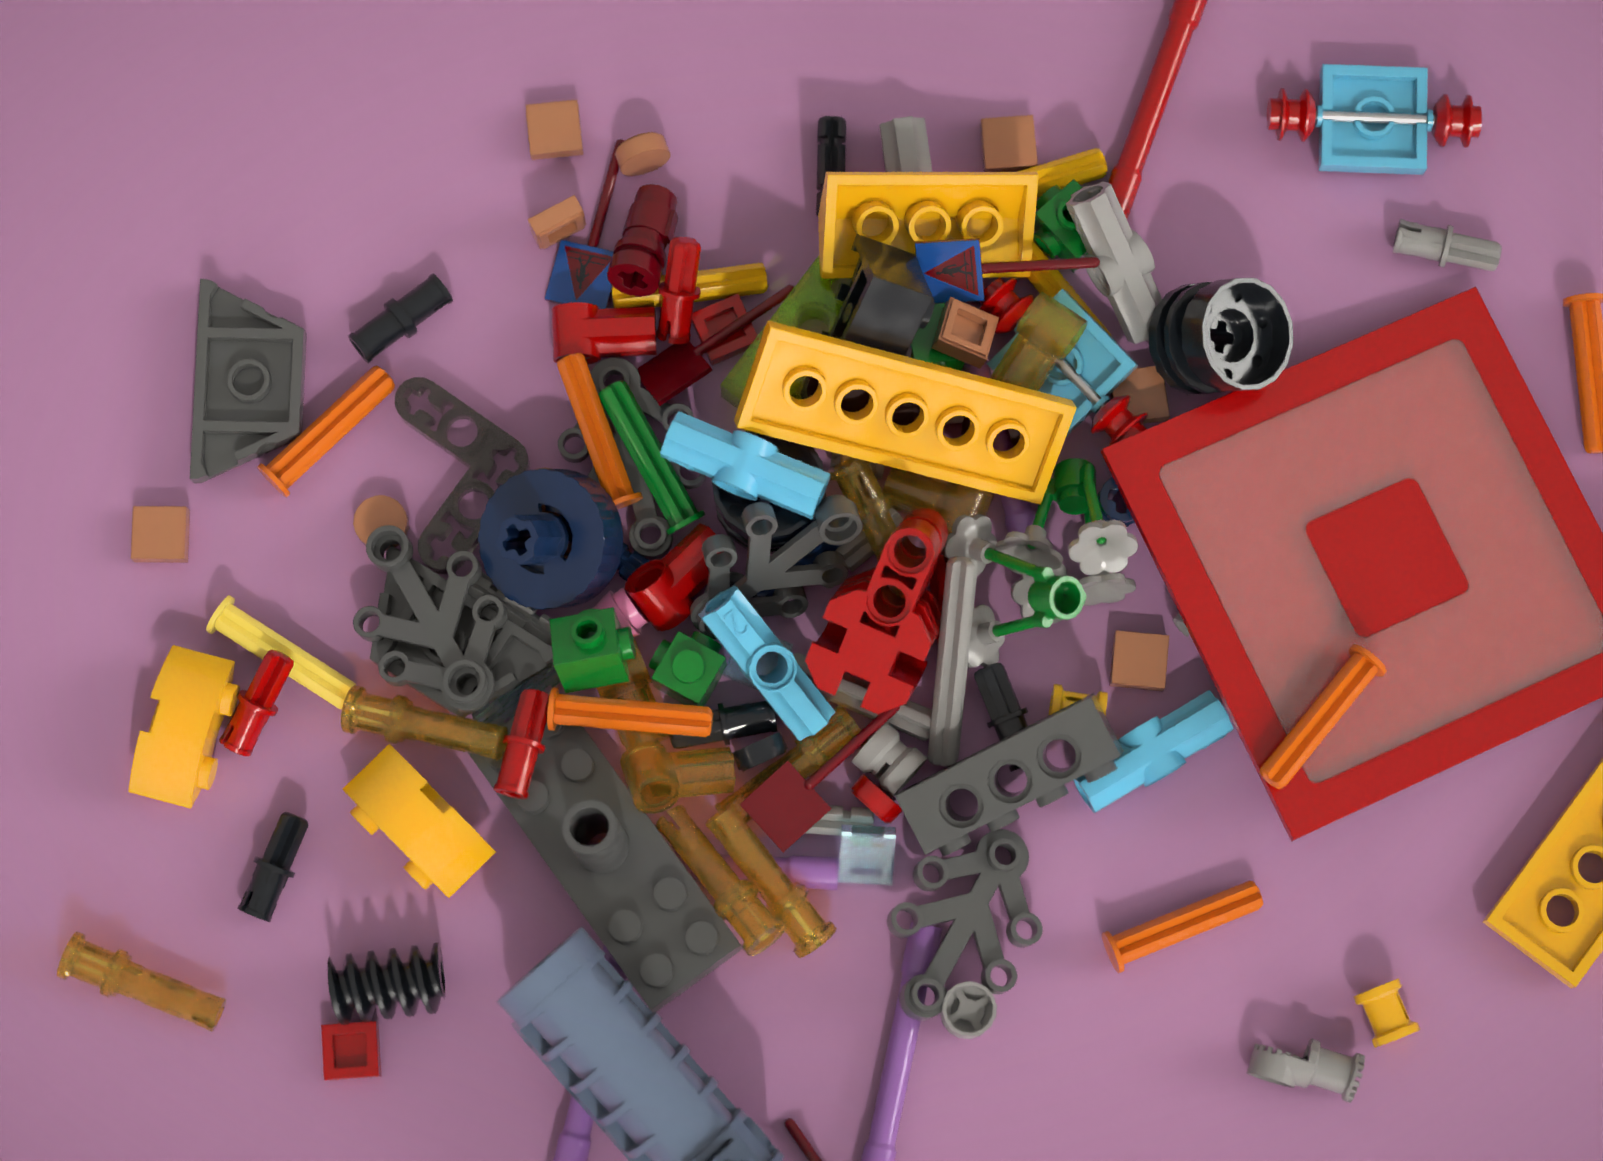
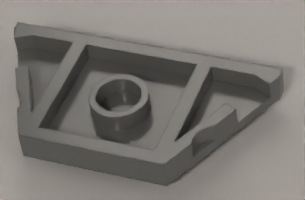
M200 279L190 461V480L193 483H203L292 442L302 433L307 333L298 325L266 312L263 307L227 292L209 279Z
M391 545L386 552L385 559L393 560L399 556L401 551ZM411 558L412 566L439 610L447 580ZM387 572L384 593H380L378 609L385 615L419 622L391 572ZM468 593L454 638L463 655L476 622L472 616V607L477 599ZM486 606L481 613V618L484 621H491L497 616L498 612ZM509 619L500 629L495 630L486 665L493 672L495 678V690L488 703L553 666L552 647ZM388 638L372 642L370 659L376 665H379V661L384 654L390 651H400L413 662L444 667L435 649ZM394 661L389 666L388 673L395 677L401 675L405 669L404 661ZM474 677L466 678L461 683V693H472L477 687V679ZM410 682L407 683L408 686L460 719L475 712H462L454 709L445 701L440 689Z

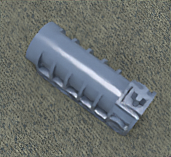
M582 926L497 1000L498 1004L514 1021L511 1025L518 1035L628 1161L783 1160L784 1155L771 1144L766 1134L741 1108H736L717 1087V1080L713 1076H708L689 1055V1048L685 1044H680L660 1022L662 1020L661 1016L657 1012H652L632 990L633 984L629 980H624L604 958L605 952Z

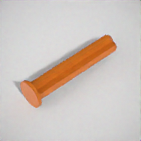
M1603 293L1578 294L1563 299V306L1570 309L1584 449L1587 453L1591 454L1603 453V320L1601 311Z
M574 353L557 361V367L600 485L610 495L617 510L642 500V493H634L584 355L582 353Z
M373 366L266 466L260 463L257 466L258 470L278 492L287 498L290 495L288 488L394 390L395 384L393 379L379 366Z
M1357 644L1350 646L1348 649L1351 656L1350 659L1260 768L1259 774L1271 786L1277 789H1282L1286 786L1373 677H1383L1387 672L1385 665L1369 650Z
M552 687L548 702L547 726L550 731H555L557 725L707 737L710 736L712 731L713 712L707 706L560 694L558 687Z
M1247 881L1112 936L1109 931H1105L1102 933L1103 944L1114 969L1119 974L1125 971L1124 964L1259 910L1263 906L1262 895L1254 881Z

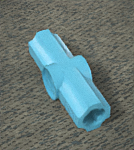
M678 411L676 417L671 422L660 452L662 458L679 464L688 470L713 478L712 482L734 495L753 501L761 498L811 520L823 499L830 480V473L779 453L776 446L756 435L740 430H734L733 433H730Z
M734 585L718 593L707 602L704 609L698 614L699 617L737 663L742 674L752 682L795 738L801 741L808 736L815 735L825 727L831 716L835 713V710L798 665L793 653L783 646L738 587ZM767 652H777L778 662L775 669L767 675H758L756 665L760 657Z
M1208 690L1160 719L1156 716L1121 737L1118 741L1123 749V753L1120 757L1114 759L1117 766L1116 770L1091 783H1088L1083 775L1073 780L1084 802L1095 814L1144 784L1145 787H1148L1187 763L1186 758L1224 738L1234 728L1219 699Z

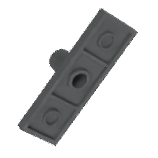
M514 717L467 750L493 788L497 782L506 749L502 739L503 736L510 735ZM546 723L541 744L546 748L543 754H538L528 791V799H516L497 794L652 1012H657L743 948L584 727L557 725L555 731H550ZM600 833H607L604 840L600 843L587 846L594 836Z

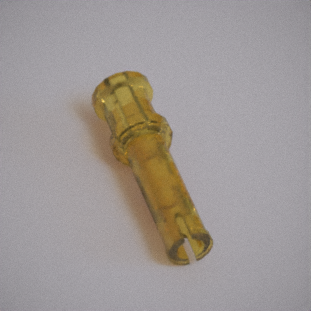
M851 457L833 466L827 473H830V480L837 481L843 496L856 504L862 521V529L877 561H879L886 542L897 528L889 512L893 507L891 504L893 500L889 492L882 491L870 466L871 462ZM890 585L895 595L905 597L899 588Z
M358 685L352 686L348 691L341 712V727L345 733L355 734L358 730L382 735L385 741L393 744L403 742L405 739L416 740L448 749L478 754L498 761L502 758V753L506 749L502 739L503 736L508 735V727L504 725L484 723L457 715L423 709L414 706L411 700L402 695H396L391 699L368 694L366 688Z
M842 704L834 708L835 714L829 719L828 724L815 735L808 736L801 741L796 739L794 741L796 744L794 748L759 772L731 795L714 805L734 834L752 819L739 804L787 760L806 780L861 731ZM868 739L861 745V747H863L867 743Z
M733 803L724 807L725 811L723 809L717 811L705 822V826L711 830L766 902L764 910L769 921H777L795 944L793 949L795 955L798 958L805 957L832 937L837 927L832 921L825 922L807 898L809 891L805 885H800L799 882L792 883L757 835L737 811L736 806Z
M678 805L668 810V814L676 822L680 830L663 815L656 822L655 827L664 835L714 898L713 907L715 912L723 921L727 920L743 939L742 948L748 956H754L766 950L785 932L787 925L781 917L774 918L757 897L759 890L753 882L738 878L689 816L683 805Z
M78 931L69 940L57 969L58 978L66 980L69 977H73L100 988V995L105 997H115L117 994L130 997L145 1005L192 1022L210 1032H213L218 1025L227 1001L223 997L204 992L167 975L142 967V965L132 962V956L128 955V952L123 949L113 952L86 941L85 934Z

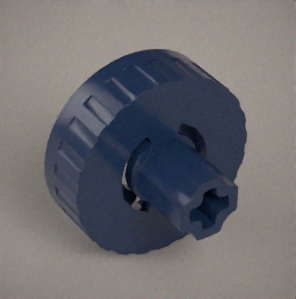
M538 469L523 471L519 475L512 476L495 490L494 495L488 500L480 520L481 525L478 533L479 552L487 575L493 581L494 586L505 597L524 607L543 610L570 608L588 602L601 593L612 580L622 556L623 527L619 512L612 498L599 483L577 471L568 469ZM542 504L545 505L546 511L560 514L570 524L573 538L572 549L567 559L564 557L569 542L566 525L556 515L542 512Z

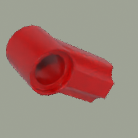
M584 302L563 303L552 308L553 361L557 363L561 358L574 353H582L587 365L599 362L601 357L657 355L655 307L599 309L595 304Z
M699 523L662 560L655 559L641 565L628 577L625 583V590L657 631L670 630L686 620L690 615V608L694 602L692 598L708 582V567L704 560L702 544L707 538L717 535L709 526Z

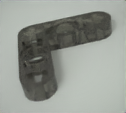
M413 377L404 381L398 387L395 394L394 404L400 418L407 426L469 468L423 530L418 540V552L423 563L435 573L448 574L446 564L449 557L442 555L437 561L433 560L435 552L430 545L435 538L442 542L445 541L453 531L451 524L445 522L446 519L452 516L462 528L472 531L471 535L465 538L459 530L451 542L455 552L465 550L472 553L479 544L478 533L480 531L481 518L468 519L464 517L459 510L461 499L470 492L483 493L488 499L494 495V490L487 483L477 480V477L480 473H483L488 480L491 479L497 470L496 462L493 459L497 453L507 456L510 451L515 452L514 460L518 466L514 473L505 469L495 481L497 487L503 485L512 476L530 470V460L525 447L510 434L433 381L424 377ZM425 391L430 393L427 398L430 405L442 415L446 405L452 407L441 417L436 431L430 429V427L436 424L434 417L424 410L419 409L414 415L410 414L412 407L407 399L411 394L420 397ZM460 419L472 421L478 428L475 440L470 445L464 447L456 446L448 440L450 426ZM463 561V562L459 563L458 566H457V568H456V571H457L462 565H464V563H465L466 561Z

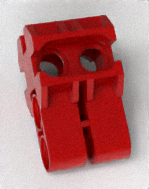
M918 508L908 513L886 542L876 568L874 567L846 578L829 600L822 617L828 620V623L818 640L812 642L805 658L818 689L835 696L845 672H848L870 682L860 706L861 708L875 714H881L907 704L926 669L928 661L925 659L929 650L940 634L942 611L934 593L926 589L948 537L947 523L941 514L929 508ZM908 535L917 536L923 541L926 548L916 547L911 543ZM888 585L899 588L905 597L892 593Z

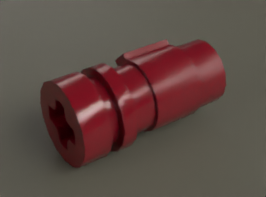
M648 184L643 185L636 192L634 203H632L623 229V238L618 240L615 245L613 257L607 271L608 281L622 293L643 297L655 293L659 287L663 273L662 270L667 260L664 250L673 239L679 219L675 211L677 198L669 189L660 185Z

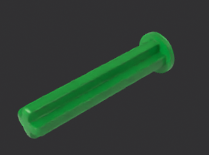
M624 380L616 381L599 392L600 401L670 526L666 530L667 534L670 535L705 516L704 510L697 511L671 462L660 456L662 445L627 382Z

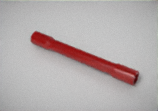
M1174 0L1171 8L1169 24L1118 163L1112 169L1107 182L1112 185L1127 220L1142 181L1144 165L1194 30L1199 26L1208 0Z

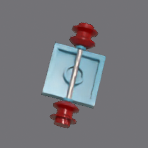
M1323 64L1320 69L1319 105H1316L1315 99L1308 89L1303 90L1299 99H1288L1285 89L1280 88L1278 98H1269L1267 129L1276 130L1278 141L1282 140L1287 130L1297 131L1301 142H1305L1313 132L1314 127L1319 128L1318 171L1423 175L1427 169V132L1432 130V135L1440 147L1445 146L1449 137H1459L1462 146L1467 148L1471 137L1478 138L1480 135L1482 110L1481 106H1473L1471 95H1466L1461 105H1451L1447 94H1443L1439 98L1433 110L1427 109L1428 68Z
M997 278L984 289L985 300L979 301L982 304L980 310L999 317L995 334L1007 333L1012 330L1017 333L987 363L1005 383L1072 400L1077 409L1067 436L1092 412L1096 415L1092 420L1091 433L1096 434L1105 431L1111 437L1109 445L1147 429L1142 423L1148 414L1144 412L1134 416L1127 409L1131 400L1130 395L1118 396L1113 399L1109 397L1139 365L1065 289H1061L1033 318L1029 314L1032 310L1034 297L1028 295L1019 298L1015 294L1016 278H1012L1007 282Z

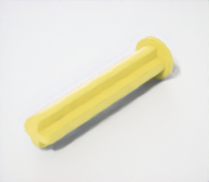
M228 595L217 607L207 624L206 632L213 634L217 630L262 660L271 649L282 652L294 661V666L288 675L290 678L340 710L346 709L351 704L358 691L356 683L234 606V597Z

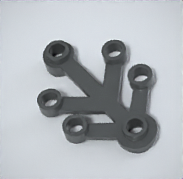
M611 357L597 363L590 372L598 395L605 388L604 383L609 376H621L627 382L643 413L662 423L666 433L670 427L668 420L671 415L680 411L694 417L691 409L684 404L676 403L670 405L665 402L659 406L651 394L641 387V378L636 367L623 358ZM603 406L604 412H605L606 417H607L608 414H607V412H606V410H605V408H604V406ZM577 422L574 428L565 430L558 439L560 454L570 463L582 462L589 456L586 444H584L583 450L577 454H571L565 450V443L572 437H578L584 441ZM614 426L615 433L613 436L634 493L641 492L643 496L642 500L632 504L636 518L629 533L632 549L648 560L660 559L669 552L673 543L672 534L668 535L666 532L670 526L664 518L657 516L652 493ZM671 461L686 489H696L705 482L706 476L701 473L694 480L684 479L680 474L682 466ZM593 466L587 476L599 483ZM649 526L656 527L661 532L660 539L653 544L645 543L640 538L643 529Z
M831 495L824 498L818 505L815 521L772 555H770L771 538L778 528L773 507L765 502H756L747 506L742 513L743 524L748 535L746 575L734 585L738 587L761 617L780 615L785 618H794L800 616L808 608V600L803 586L820 584L824 587H834L840 585L848 577V569L843 555L837 551H825L819 554L814 559L813 564L793 565L823 541L831 545H843L853 541L862 530V521L856 504L843 495ZM725 534L713 535L702 544L704 560L708 567L707 592L699 596L690 608V617L694 627L711 639L717 638L698 614L704 609L706 603L718 593L731 588L730 568L737 562L738 555L733 539ZM775 589L773 596L752 598L761 590Z
M385 525L377 528L370 534L367 540V555L377 568L384 572H391L419 622L385 615L377 607L366 606L355 614L353 627L368 642H376L383 638L435 649L444 667L413 662L403 652L390 651L384 654L379 661V674L388 684L395 687L404 686L410 682L440 689L445 701L458 711L472 712L484 707L492 698L495 690V678L493 672L486 665L495 630L500 629L507 621V608L496 596H481L472 607V616L476 622L464 655L454 639L469 586L475 584L481 577V563L474 554L465 550L457 551L449 557L446 564L449 576L438 610L410 562L413 556L411 540L396 526ZM390 545H400L401 552L397 558L393 560H386L384 558L385 550ZM463 561H471L473 564L471 572L466 576H457L456 568L458 564ZM486 606H498V614L493 620H482L481 613ZM378 616L380 622L377 629L372 632H365L363 630L364 621L368 617ZM394 661H404L405 669L401 675L396 677L388 675V668ZM466 678H476V689L470 694L461 693V683Z
M998 829L984 835L977 843L975 852L944 860L937 856H928L914 867L913 880L921 890L928 892L939 889L947 880L979 875L967 894L919 906L909 902L900 903L887 916L888 929L899 938H908L918 932L920 928L953 920L925 973L908 980L900 991L899 1001L901 1008L910 1018L925 1021L942 1011V1003L947 994L944 985L972 933L983 967L981 972L982 985L987 987L992 994L999 995L1012 989L1016 984V968L1011 962L1004 959L989 907V902L999 887L1010 920L1006 927L1008 940L1016 947L1026 948L1040 939L1043 931L1042 923L1036 915L1029 912L1020 881V876L1028 866L1029 853L1025 842L1016 833L1005 829ZM997 847H1004L1010 852V864L1003 865L996 860L995 849ZM924 865H932L937 868L939 880L936 883L928 882L924 878L922 873ZM899 911H906L911 914L914 921L911 929L906 930L898 925L896 917ZM1018 921H1025L1031 926L1032 936L1030 939H1023L1018 935L1016 931ZM994 967L1005 971L1007 982L1004 986H998L992 981L991 971ZM920 986H927L934 992L935 999L932 1005H925L919 1000L918 989Z

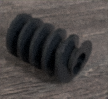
M439 942L433 943L429 960H424L418 946L414 945L411 946L408 962L402 963L396 949L390 948L386 965H380L374 951H368L364 968H358L352 953H349L345 956L343 969L337 971L329 956V994L333 1011L339 1023L342 1025L349 1024L354 1008L363 1022H370L373 1019L376 1005L383 1018L386 1020L392 1019L395 1016L398 1002L405 1015L412 1017L417 1012L420 999L429 1014H436L441 997L445 998L446 994L444 966Z

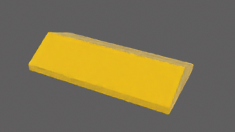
M826 172L818 213L820 276L822 279L853 277L860 257L858 252L851 250L856 234L915 254V256V242L980 238L982 263L1032 260L1039 175L1037 172ZM1031 271L983 274V278L1030 277Z

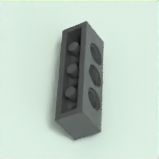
M1092 693L901 790L895 797L925 855L939 848L942 856H946L972 842L968 835L969 832L985 824L988 825L991 832H994L1020 818L1016 810L1017 808L1033 800H1036L1039 808L1067 795L1069 792L1065 784L1083 775L1087 782L1091 783L1117 769L1114 759L1122 755L1123 749L1096 696ZM1057 739L1069 742L1076 752L1075 763L1066 768H1058L1052 765L1046 756L1048 743ZM1014 764L1022 768L1027 777L1025 789L1020 792H1009L1002 788L998 781L1000 767ZM957 789L971 791L978 801L977 813L968 817L956 814L950 805L952 791Z

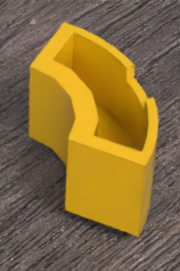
M172 645L150 696L151 699L158 700L151 721L149 733L140 731L128 792L191 809L201 789L210 790L218 767V759L212 758L216 739L224 716L231 717L238 702L237 694L240 691V686L233 684L235 661Z
M390 743L342 789L357 804L349 813L371 835L381 829L410 859L403 868L425 890L434 883L450 898L496 853Z

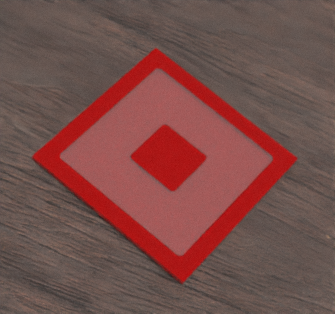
M1476 287L1284 369L1276 381L1259 390L1231 392L1102 448L1100 451L1291 842L1603 697V533ZM1357 644L1369 650L1385 665L1387 669L1383 677H1373L1286 786L1282 789L1271 786L1259 774L1260 768L1350 659L1351 656L1348 652L1350 646Z

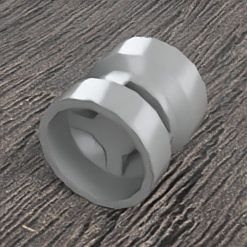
M887 722L853 758L852 763L863 773H872L879 779L880 789L890 798H893L913 778L928 758L916 747L908 748L900 741V733Z
M966 981L956 984L947 992L942 1003L940 1017L943 1026L950 1034L958 1038L972 1039L982 1035L992 1026L996 1018L997 1005L993 994L987 987L978 982Z

